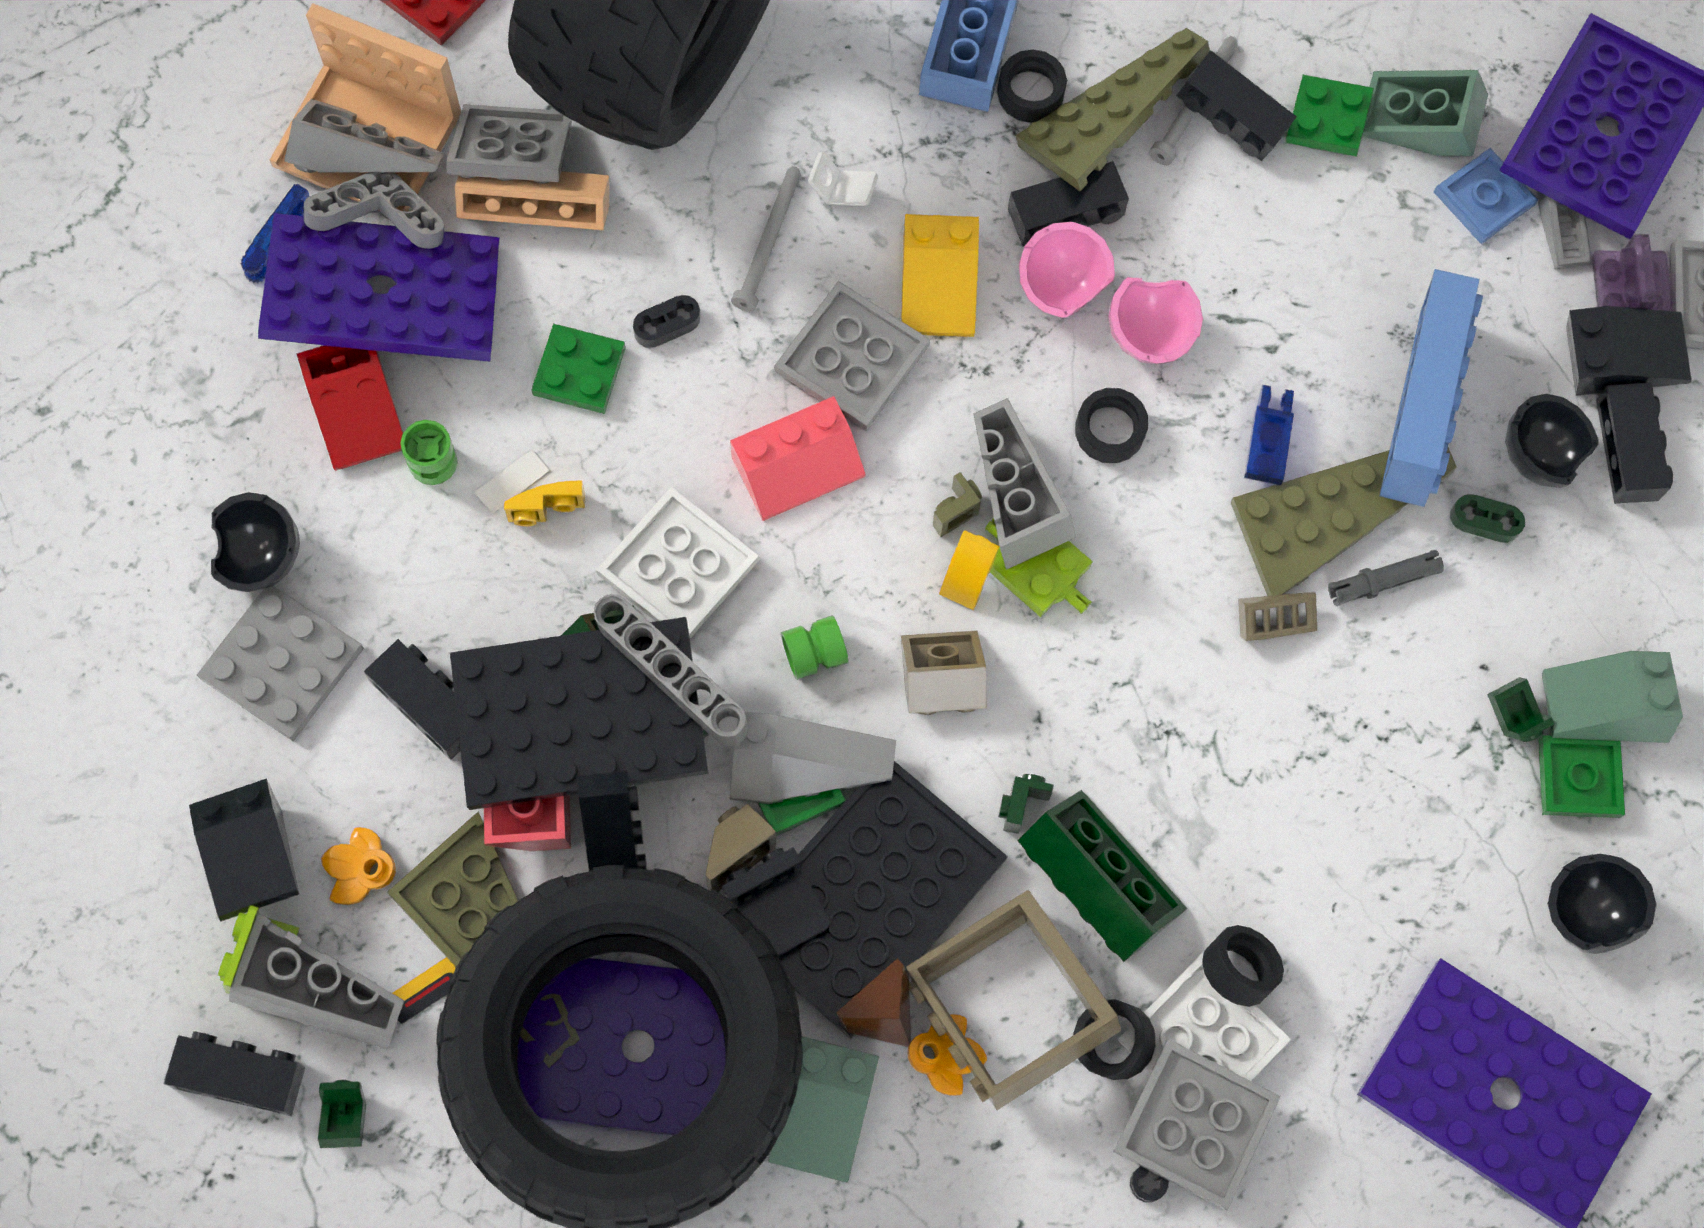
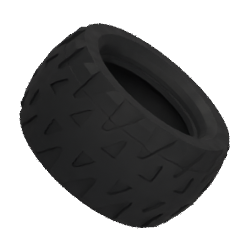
M515 0L508 32L509 54L517 75L526 81L535 93L560 114L601 136L625 144L656 150L672 146L681 140L708 110L742 57L770 0Z

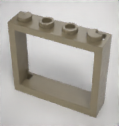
M1029 889L906 966L912 980L909 983V991L918 1005L924 1001L932 1011V1013L927 1015L932 1027L939 1037L945 1033L953 1043L948 1048L953 1059L960 1069L968 1066L975 1077L970 1081L974 1091L982 1102L989 1099L996 1110L1007 1105L1121 1031L1117 1014ZM1027 923L1095 1022L996 1085L930 983Z

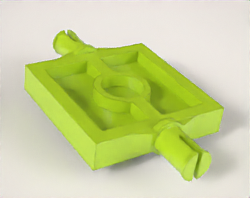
M993 518L986 525L985 530L998 540L996 524ZM1070 541L1007 570L999 547L990 573L1039 617H1042L1054 604L1064 599L1075 607L1080 614L1092 603L1075 587L1078 579L1091 567L1093 561Z

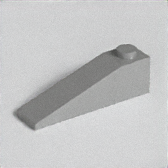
M311 99L292 120L284 160L294 164L296 169L307 173H314L316 171L320 173L436 172L443 162L445 154L408 137L401 136L394 139L388 136V133L385 131L386 127L377 123L371 126L363 125L356 122L357 114Z
M744 711L748 733L743 742L734 746L730 800L773 804L783 802V799L803 795L808 797L819 795V792L839 788L849 789L892 780L896 740L780 715Z

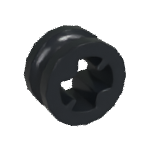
M1140 1166L1130 1177L1131 1192L1136 1199L1142 1202H1155L1166 1194L1169 1180L1155 1174L1157 1177L1154 1181L1159 1180L1160 1188L1153 1189L1150 1194H1146L1141 1190L1144 1188V1185H1138V1178H1144L1151 1171Z

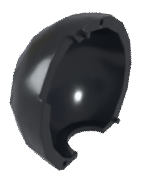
M1542 394L1530 397L1518 407L1509 420L1505 443L1509 460L1522 476L1541 486L1562 488L1572 483L1577 476L1576 469L1593 453L1599 444V440L1592 422L1577 405L1564 397Z
M247 492L229 497L213 510L211 528L217 536L218 550L216 557L211 559V575L216 581L231 590L251 592L272 587L287 576L298 556L300 538L298 528L284 506L267 495Z
M1601 853L1578 857L1563 866L1561 872L1551 885L1547 902L1551 921L1565 941L1582 952L1591 954L1609 952L1641 938L1652 926L1656 910L1652 885L1641 870L1621 857Z

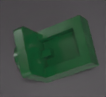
M1519 677L1487 694L1504 736L1522 742H1529L1541 737L1544 734L1543 730L1554 725L1551 716L1541 714L1529 682L1525 678Z
M1023 774L1022 778L1015 776L1010 795L1003 794L998 817L1005 819L1003 831L1019 834L1027 797L1049 801L1054 785L1045 783L1046 779L1035 774Z
M349 1080L320 1083L319 1095L322 1102L318 1131L320 1148L362 1147L366 1101L361 1083Z

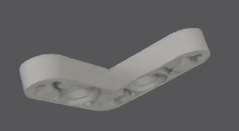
M368 172L314 194L304 202V222L306 226L313 230H331L379 209L418 247L435 248L441 245L444 239L443 219L394 172ZM346 197L359 198L361 201L351 203L343 199ZM409 206L412 207L414 210L400 211L396 209V207Z

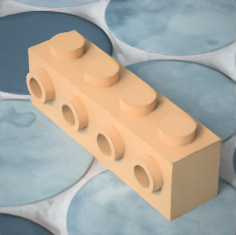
M561 171L559 182L537 183L533 180L519 179L502 181L490 177L463 178L458 175L455 184L456 218L604 230L609 211V175Z

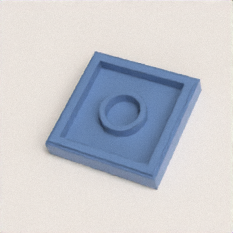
M1491 148L1437 185L1434 190L1435 195L1480 244H1483L1527 212L1538 201L1537 197L1525 184L1499 171L1503 161Z

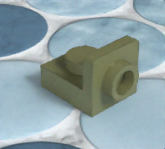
M961 472L953 476L952 489L958 498L954 496L946 498L937 505L936 511H934L933 527L940 537L979 515L982 499L981 492L974 481L971 479L967 481Z

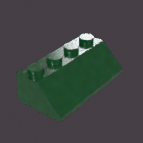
M1082 790L1046 811L1017 840L1025 849L1027 856L1041 867L1052 880L1054 887L1070 900L1077 908L1081 918L1091 924L1105 940L1109 950L1117 954L1123 962L1142 949L1187 909Z

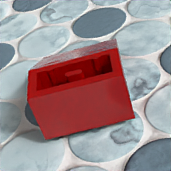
M323 345L296 353L335 471L402 451L400 443L403 431L378 351Z

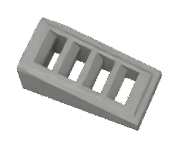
M1548 196L1539 200L1540 217L1554 268L1591 265L1592 259L1586 217ZM1568 209L1569 215L1558 216L1557 210ZM1571 222L1572 228L1560 229L1559 223ZM1575 236L1576 242L1562 243L1561 237ZM1578 249L1580 256L1564 257L1563 250Z

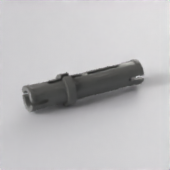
M1431 550L1430 552L1374 570L1365 568L1360 570L1358 575L1337 582H1330L1328 584V592L1331 599L1337 597V599L1333 600L1335 606H1340L1362 597L1372 599L1377 597L1381 591L1442 573L1444 570L1443 560L1441 557L1434 559V557L1439 556V552Z

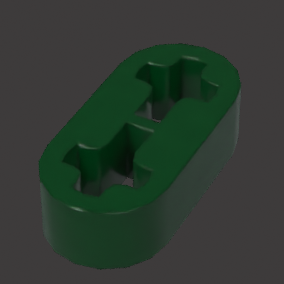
M1474 494L1461 496L1450 511V519L1457 529L1497 542L1508 543L1513 541L1525 527V517L1517 507ZM1466 506L1472 507V514L1475 515L1472 520L1466 519V513L1463 511ZM1503 517L1509 518V524L1512 526L1509 531L1504 530L1503 523L1499 522Z

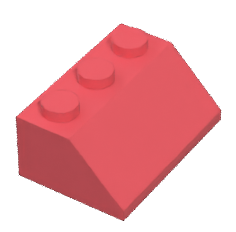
M834 396L730 440L731 457L762 521L864 478L866 475L850 426Z
M570 795L484 808V844L486 846L524 851L571 849Z

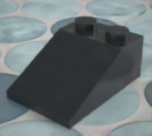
M1617 306L1569 310L1566 330L1576 396L1602 393L1607 385L1652 383V387L1691 383L1692 378L1681 312Z
M267 778L189 805L195 839L220 922L236 917L240 912L247 913L250 905L261 908L299 895L282 810Z

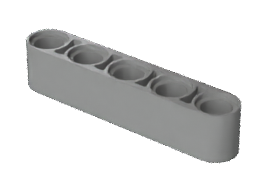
M610 594L598 600L594 607V617L604 637L718 743L731 747L744 741L748 733V725L745 712L737 702L624 598L619 595ZM617 610L624 613L621 621L616 624L604 622L605 616L611 611ZM639 637H649L653 640L651 646L646 650L638 651L632 648L634 641ZM676 663L681 666V671L675 677L668 678L661 675L662 668L667 664ZM696 690H706L711 694L709 700L701 705H696L689 701L690 696ZM725 717H735L740 721L737 729L731 732H724L718 728L720 721Z

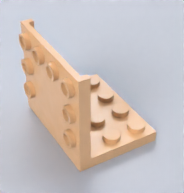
M312 3L306 17L323 62V67L294 118L311 99L357 114L356 122L363 125L371 126L374 123L386 127L385 131L388 133V136L394 139L401 136L408 137L441 152L461 114L448 58ZM292 121L270 158L272 167L325 189L368 173H320L317 171L307 173L296 169L294 164L285 162ZM430 172L394 173L418 194ZM347 197L357 202L361 201L359 198ZM398 206L396 207V209L400 211H409L410 207Z

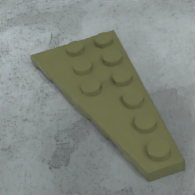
M1188 28L1175 33L1168 40L1148 50L1141 57L1118 69L1114 74L1089 87L1079 96L1062 104L1052 113L1032 123L1028 128L1015 135L1018 147L1081 191L1088 184L1086 177L1093 170L1100 171L1107 163L1106 156L1113 149L1121 148L1154 113L1153 106L1159 100L1165 101L1173 93L1172 86L1178 79L1187 78L1210 52L1208 40Z
M1449 447L1446 452L1450 453L1449 461L1441 481L1452 474L1457 468ZM1389 450L1233 497L1231 501L1232 508L1267 596L1284 595L1296 585L1298 586L1319 568L1331 562L1409 504L1379 496Z
M479 812L473 815L387 891L389 896L455 967L463 955L469 952L475 941L481 936L485 930L484 927L506 906H512L518 901L495 848L484 844V823ZM547 994L540 999L546 1001L553 998L561 1014V1019L554 1022L548 1021L545 1025L557 1026L564 1022L570 1038L550 1056L546 1052L543 1062L549 1068L561 1058L563 1051L567 1047L575 1045L580 1040L576 1030L568 1022L567 1009L561 996L558 994ZM522 1026L520 1037L526 1043L536 1041Z

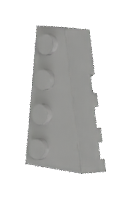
M1006 398L974 413L999 546L1006 570L1076 538L1071 514L1009 399Z
M260 913L256 917L229 995L230 1002L387 1050L404 1003L403 999L363 975L356 974L347 969L330 955L322 954L304 943L300 937L274 925L270 919Z

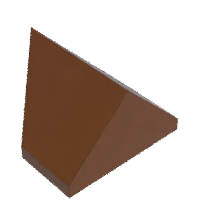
M898 958L836 1012L843 1028L848 1033L905 1047L909 1046L911 1042L909 978L903 963Z

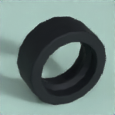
M1034 49L1019 51L1009 57L1001 67L997 88L1000 105L1007 114L1019 121L1029 123L1039 121L1063 104L1067 85L1065 69L1057 58L1047 52ZM1022 72H1037L1046 76L1051 81L1053 91L1044 100H1025L1013 92L1011 81L1014 76Z
M1104 388L1093 392L1083 401L1075 422V436L1080 448L1089 457L1102 463H1119L1130 459L1140 450L1148 431V414L1144 404L1134 394L1121 388ZM1104 407L1117 408L1124 411L1133 421L1131 437L1126 442L1120 444H1107L1098 440L1090 430L1092 414Z
M1240 925L1227 927L1204 950L1202 964L1204 974L1209 983L1223 998L1236 1005L1250 1007L1260 1004L1282 982L1284 967L1281 956L1275 946L1263 934L1250 927ZM1227 950L1243 956L1253 966L1259 981L1251 980L1242 975L1233 966L1228 957Z
M1109 999L1107 1002L1117 1016L1126 1018L1134 1028L1135 1042L1131 1053L1124 1061L1116 1064L1102 1061L1097 1056L1095 1048L1078 1059L1089 1072L1112 1080L1130 1079L1141 1073L1151 1062L1156 1047L1155 1030L1150 1018L1141 1009L1116 999ZM1087 1009L1078 1018L1073 1035L1095 1022Z

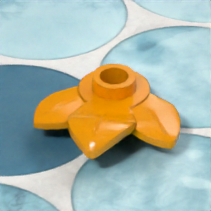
M355 827L350 837V844L332 846L321 857L324 870L330 876L337 879L329 899L341 905L361 902L371 889L377 890L388 886L396 874L395 862L392 856L382 850L380 837L374 831L367 828ZM378 863L377 871L370 875L372 866Z
M951 1014V1017L965 1037L967 1018ZM931 1025L928 1033L917 1035L909 1043L907 1049L908 1060L915 1070L927 1074L932 1087L938 1092L952 1096L961 1095L963 1093L962 1075L972 1072L968 1066L963 1069L959 1068L948 1050L953 1043L946 1033L939 1037ZM965 1037L984 1065L987 1061V1055L983 1048L971 1038ZM924 1046H929L933 1049V1059H929L924 1055Z

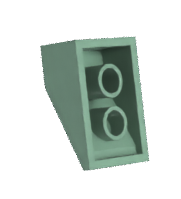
M1479 70L1373 72L1369 86L1374 88L1362 137L1437 156H1473L1488 98V92Z
M1627 651L1544 669L1542 672L1548 716H1551L1554 725L1550 726L1552 738L1669 743L1683 718L1670 652Z
M802 1036L803 1062L796 1097L786 1125L770 1152L768 1162L848 1183L879 1056Z

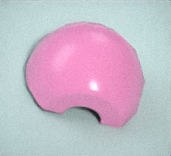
M1074 222L1053 223L1037 231L1024 246L1019 262L1020 284L1028 299L1043 312L1061 318H1068L1084 307L1111 284L1115 276L1113 255L1106 241L1090 227Z
M1128 277L1123 280L1113 295L1108 315L1111 334L1120 348L1136 360L1149 364L1170 363L1186 354L1196 339L1200 337L1203 322L1200 300L1190 284L1181 280L1150 283L1142 281V278Z

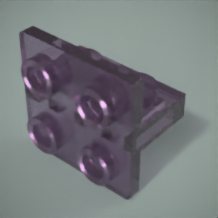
M1634 234L1626 247L1622 248L1621 251H1595L1593 253L1592 264L1597 307L1617 306L1673 311L1667 255L1665 251H1651L1649 234Z

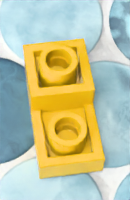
M582 480L546 484L513 496L504 502V510L508 522H514L518 526L529 527L536 525L537 522H546L547 508H552L558 512H572L575 508H585V491Z
M964 530L951 559L939 595L974 610L1000 546L990 542L983 536L974 535Z

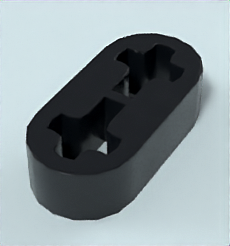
M680 295L640 312L633 321L636 341L644 347L653 348L693 331L699 325L701 318L698 302L690 296ZM683 308L685 312L690 313V318L684 320L682 316H678L677 310ZM650 323L652 327H656V333L650 335L648 331H644V324Z

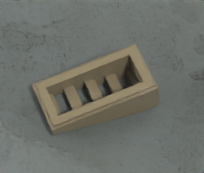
M1315 592L1238 599L1240 636L1245 641L1317 631ZM1305 603L1306 622L1299 623L1298 604ZM1290 605L1291 624H1285L1284 606ZM1270 608H1276L1277 625L1270 624ZM1262 610V626L1256 627V611Z

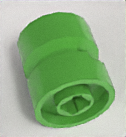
M422 420L413 423L405 430L400 444L403 456L414 478L428 485L441 484L450 479L456 471L458 461L450 435L445 427L436 421Z
M833 615L816 620L811 625L810 631L806 630L803 626H797L781 632L784 650L796 680L816 674L819 664L826 668H834L847 664L849 661L840 628Z

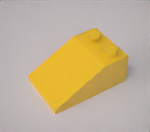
M905 214L901 321L923 335L975 337L979 217Z

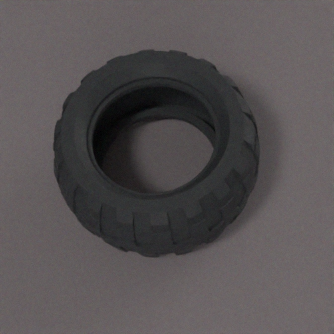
M624 865L594 867L593 870L578 873L569 877L562 875L548 880L535 887L533 892L521 898L514 905L506 906L490 920L469 952L463 955L451 978L450 989L437 1026L436 1045L438 1052L439 1090L451 1126L465 1153L484 1177L512 1202L540 1219L566 1228H670L722 1203L745 1183L768 1157L786 1125L797 1093L803 1062L800 1013L793 986L788 980L786 971L771 941L727 897L715 890H708L699 884L693 883L685 879L683 875L657 868L654 870L625 868ZM615 952H633L653 956L671 963L690 976L703 989L717 1012L723 1030L726 1051L725 1068L721 1081L703 1111L688 1126L672 1137L652 1146L626 1151H607L580 1145L550 1128L526 1101L520 1084L517 1063L518 1043L524 1020L535 999L546 985L561 972L582 960Z

